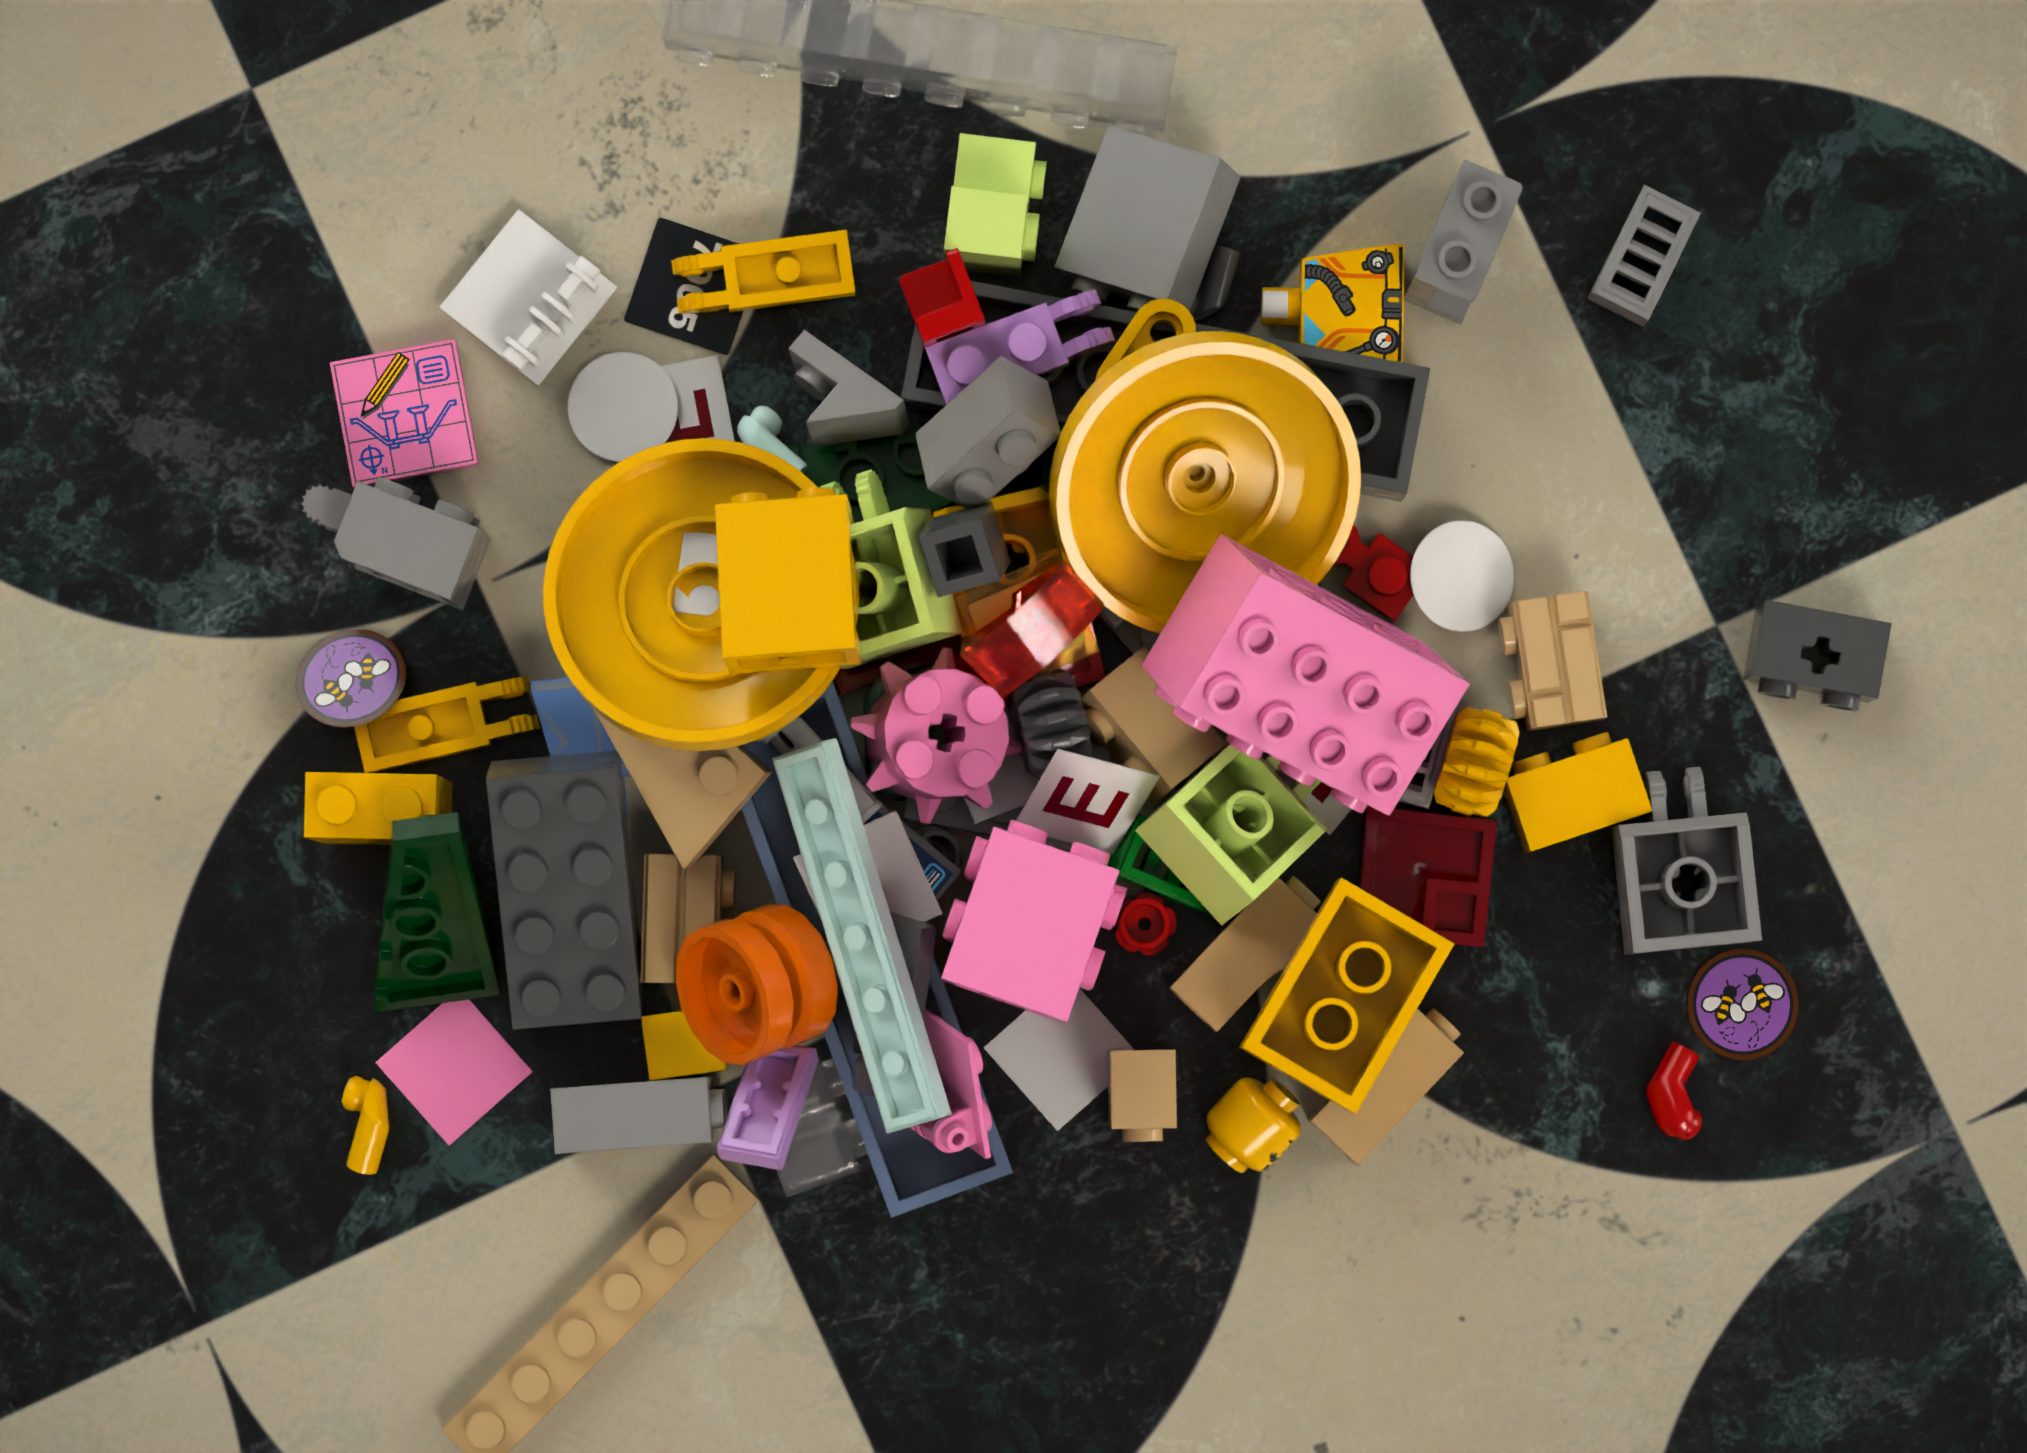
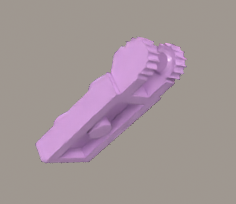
M1095 289L1085 291L1060 300L1050 306H1047V303H1043L925 347L945 404L947 405L1000 356L1038 376H1042L1069 366V360L1114 343L1115 338L1111 328L1099 327L1062 344L1054 324L1073 316L1077 317L1091 312L1096 306L1101 304L1097 291Z

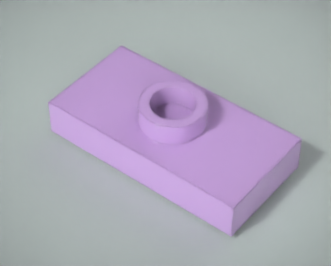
M800 1045L780 1048L769 1056L745 1064L717 1145L720 1159L782 1171L819 1061L816 1048Z

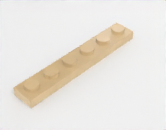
M714 1154L475 1394L441 1431L463 1453H509L760 1199Z

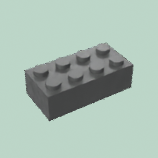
M617 751L491 761L486 777L512 1029L642 1019L645 995L644 985L640 982L641 956L620 755Z

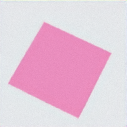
M470 1000L442 1003L375 1062L448 1146L533 1072Z

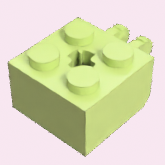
M872 469L856 474V492L864 521L854 523L852 516L853 524L850 525L851 547L859 579V609L856 630L860 639L861 664L841 666L840 669H850L963 633L953 594L942 597L937 596L918 537L932 518L930 509L903 507L890 512L887 498L883 491L884 488L878 475ZM836 481L820 486L821 488L835 490L836 495L846 494L843 487L836 483ZM877 586V593L874 598L872 588Z
M1227 744L1135 830L1221 926L1252 903L1327 830L1302 802L1320 784V780L1315 779L1311 787L1297 780L1288 786L1277 774L1280 770L1278 765L1281 761L1271 755H1268L1265 759L1262 757L1259 760L1254 759L1231 744Z

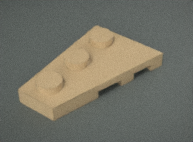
M595 711L683 870L692 868L772 773L744 745L705 751L678 750L658 746L620 730Z

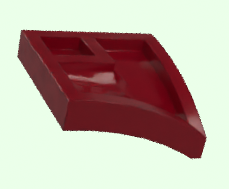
M1368 805L1364 811L1359 888L1448 939L1454 945L1484 947L1497 820L1494 817L1466 816L1463 814L1395 806L1391 815L1388 816Z

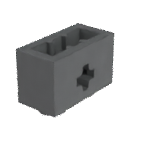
M1764 600L1756 605L1743 680L1758 682V693L1783 699H1796L1797 690L1822 694L1820 704L1823 706L1848 711H1859L1860 701L1869 703L1879 698L1892 623ZM1817 642L1820 644V654L1831 657L1829 665L1817 669L1816 673L1811 672L1812 662L1801 658V653L1813 647Z

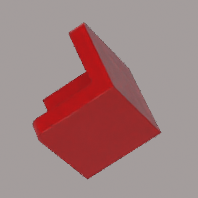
M958 248L945 252L946 259L900 277V285L924 349L932 344L985 325V318Z

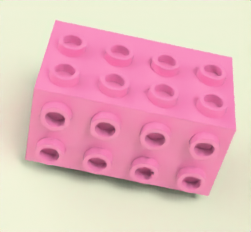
M1221 533L1141 665L1157 683L1154 693L1175 706L1173 714L1188 725L1202 732H1207L1212 724L1227 733L1226 741L1244 754L1259 760L1263 752H1266L1281 761L1278 768L1298 782L1311 787L1315 779H1318L1332 788L1331 796L1347 807L1363 813L1369 805L1388 816L1391 815L1470 685L1464 677L1427 643Z
M1010 820L1007 831L993 827L989 840L978 836L975 839L964 871L965 880L974 883L968 902L955 899L948 916L942 937L944 941L953 943L941 979L952 985L1066 1023L1068 1022L1079 988L1090 991L1094 987L1106 952L1095 948L1094 944L1100 927L1111 930L1115 926L1127 888L1115 884L1120 870L1107 866L1111 854L1074 841L1070 853L1046 845L1048 832L1015 820Z

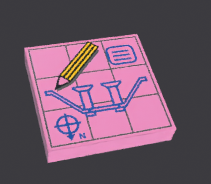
M455 339L330 362L353 488H355L357 481L374 486L378 477L396 482L480 466L460 355Z

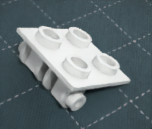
M518 209L439 308L539 386L618 287L600 273L601 271L583 256L579 257Z

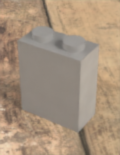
M1108 125L1054 267L1073 281L1071 291L1080 294L1095 289L1101 303H1106L1109 295L1129 300L1126 307L1133 312H1138L1143 305L1152 300L1171 299L1184 305L1190 312L1241 176L1221 158Z
M714 1076L550 1089L555 1154L710 1143L718 1141V1128H724L729 1113L726 1088L715 1089Z

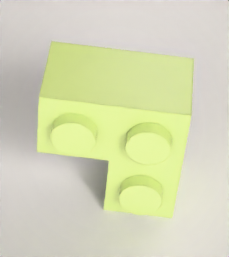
M960 133L954 185L951 186L944 243V259H946L945 252L958 248L966 271L1021 277L1022 261L1035 262L1040 214L1028 213L1030 198H1043L1047 161L1035 160L1036 142Z

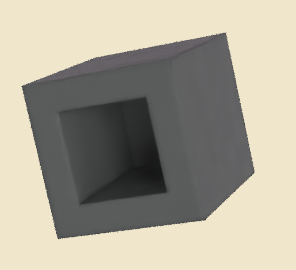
M992 501L933 517L918 536L938 597L1000 581L1011 563Z

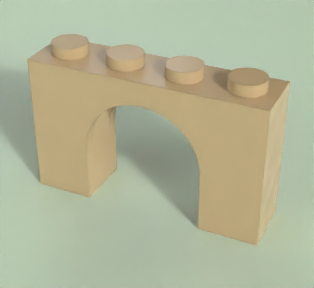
M1292 876L1286 883L1278 877L1227 925L1176 979L1169 989L1214 1032H1218L1267 979L1285 969L1317 913L1314 909L1321 901L1296 877ZM1417 1008L1357 1113H1350L1327 1099L1308 1121L1353 1164L1359 1165L1462 1056L1464 1052L1454 1043L1461 1033L1434 1008L1426 1016Z

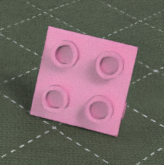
M925 1008V1028L952 1114L909 1128L916 1131L921 1137L931 1141L937 1149L944 1153L958 1152L966 1147H970L980 1156L988 1159L991 1157L987 1132L992 1128V1118L989 1108L981 1095L978 1076L983 1071L981 1053L973 1039L964 1036L947 1024L939 1015H935Z

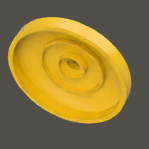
M1201 331L1180 334L1144 346L1124 357L1100 376L1080 398L1060 433L1054 451L1049 483L1050 511L1061 548L1077 576L1089 592L1117 616L1133 625L1161 634L1220 533L1318 585L1341 554L1356 518L1361 489L1360 457L1351 424L1341 405L1322 380L1296 356L1270 342L1240 333Z
M709 438L678 440L642 450L617 463L593 481L572 505L556 532L549 551L543 583V610L553 650L567 677L588 705L605 720L640 740L658 746L693 751L720 750L759 740L783 728L811 707L828 688L841 666L729 674L722 658L720 604L714 613L704 616L674 612L673 601L676 587L687 597H689L690 592L700 585L711 586L719 593L718 565L707 562L694 563L678 572L684 533L698 532L716 535L715 504L731 503L733 496L751 492L767 494L770 496V500L796 498L798 491L817 488V486L796 467L772 453L745 443ZM852 552L855 618L857 623L859 579Z

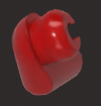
M1672 1041L1647 1086L1646 1097L1657 1127L1667 1136L1676 1137L1679 1140H1689L1700 1131L1702 1116L1698 1110L1693 1109L1684 1085L1700 1056L1681 1044Z

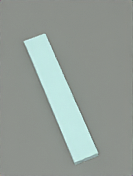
M837 738L825 740L772 758L886 1133L951 1115V1109Z

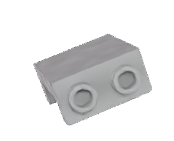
M1464 160L1404 295V301L1461 325L1470 303L1474 302L1477 298L1523 189L1521 183Z

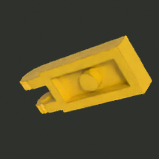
M847 230L721 246V251L682 256L671 260L673 275L692 277L724 269L725 291L686 294L684 297L677 299L678 314H698L729 308V312L855 296Z
M528 676L478 686L476 682L397 700L379 718L360 726H354L364 772L377 773L492 746L491 741L510 738L540 729L537 715L528 714L513 716L506 721L487 725L482 702L508 700L523 696L524 693L531 690Z

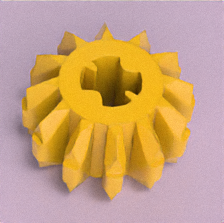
M1466 707L1456 715L1434 789L1436 803L1449 807L1451 811L1485 818L1497 809L1508 780L1520 732L1516 721L1502 717V713L1485 708L1479 710Z

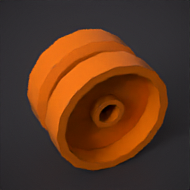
M766 904L746 911L733 920L723 919L701 927L685 938L678 952L675 982L680 1007L695 1037L710 1054L726 1064L745 1065L769 1056L780 1048H790L809 1041L828 1029L836 1013L838 985L831 955L821 934L807 917L787 904Z

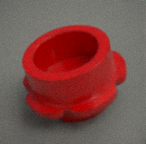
M1142 892L1137 894L1133 900L1125 899L1123 901L1115 923L1118 927L1115 936L1118 943L1129 952H1136L1138 950L1143 955L1150 956L1158 954L1167 947L1168 937L1173 935L1176 930V917L1171 908L1163 905L1164 901L1160 896L1154 893ZM1147 918L1150 920L1151 926L1148 930H1141L1139 928L1138 922L1140 919Z

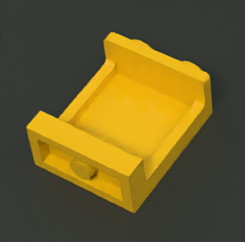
M817 487L798 491L796 498L770 500V496L767 494L751 492L733 496L731 503L715 504L722 658L729 674L861 664L860 639L856 630L850 529V525L853 524L852 510L847 494L836 495V491L833 489Z

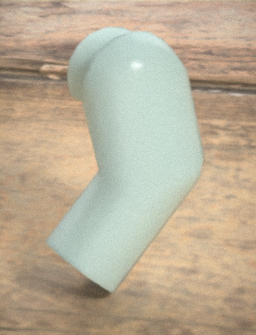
M757 406L750 416L744 415L741 418L737 427V433L743 443L763 449L782 458L802 473L806 471L808 464L776 437L781 430L782 420L775 411L767 406Z

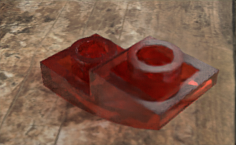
M1061 559L1014 592L1010 609L962 641L960 656L989 686L994 687L1003 699L1039 672L1074 641L1103 610L1104 602Z

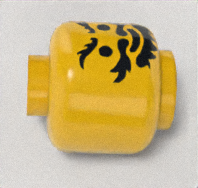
M1241 1078L1208 1112L1207 1125L1211 1133L1206 1137V1141L1214 1152L1236 1171L1244 1173L1248 1168L1257 1172L1266 1171L1300 1137L1301 1125L1293 1112L1300 1103L1282 1083L1274 1078H1271L1265 1085L1254 1078Z

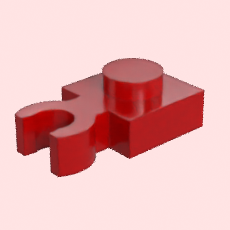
M1353 524L1345 549L1342 550L1332 566L1339 567L1343 565L1352 571L1341 587L1392 623H1394L1413 596L1410 581L1413 556L1381 533L1367 547L1360 542L1358 530Z

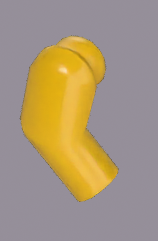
M353 1076L346 1084L341 1102L346 1110L358 1111L360 1116L346 1165L357 1173L371 1175L378 1171L389 1132L386 1088L375 1078H372L370 1082L362 1077Z

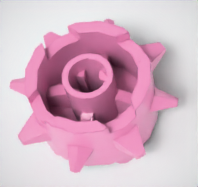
M946 647L942 648L932 670L910 675L889 661L880 666L886 693L873 704L870 714L852 717L850 721L851 728L865 735L867 756L870 762L874 761L875 767L865 783L868 791L871 793L890 787L895 793L916 800L920 823L924 824L931 823L942 800L963 796L984 810L991 806L993 801L988 782L995 777L1005 756L1019 754L1022 750L1021 743L1010 738L1008 734V719L1004 711V701L1002 699L1008 686L1003 679L985 684L980 678L957 670L953 651L951 648ZM940 724V730H944L945 744L938 746L936 749L938 740L929 739L928 729L929 726Z

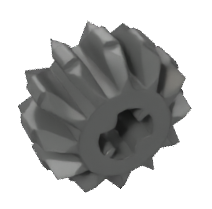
M1043 669L1027 673V677L1012 681L1008 698L1011 709L1010 717L1015 731V738L1017 742L1021 743L1022 750L1020 756L1024 759L1025 768L1029 773L1040 780L1057 749L1091 757L1093 748L1089 734L1091 732L1086 719V711L1082 704L1080 691L1077 690L1075 679L1068 672H1065L1063 669L1052 671Z

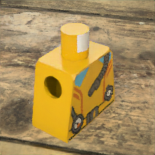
M1389 244L1301 259L1298 272V288L1262 287L1261 325L1298 326L1297 343L1403 363L1405 244Z

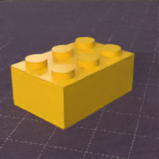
M1341 877L1336 880L1239 1048L1348 1112L1356 1114L1449 955L1454 943Z

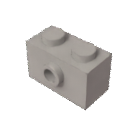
M1000 356L919 429L915 435L927 489L964 508H969L987 503L1057 441L1061 431L1048 381Z

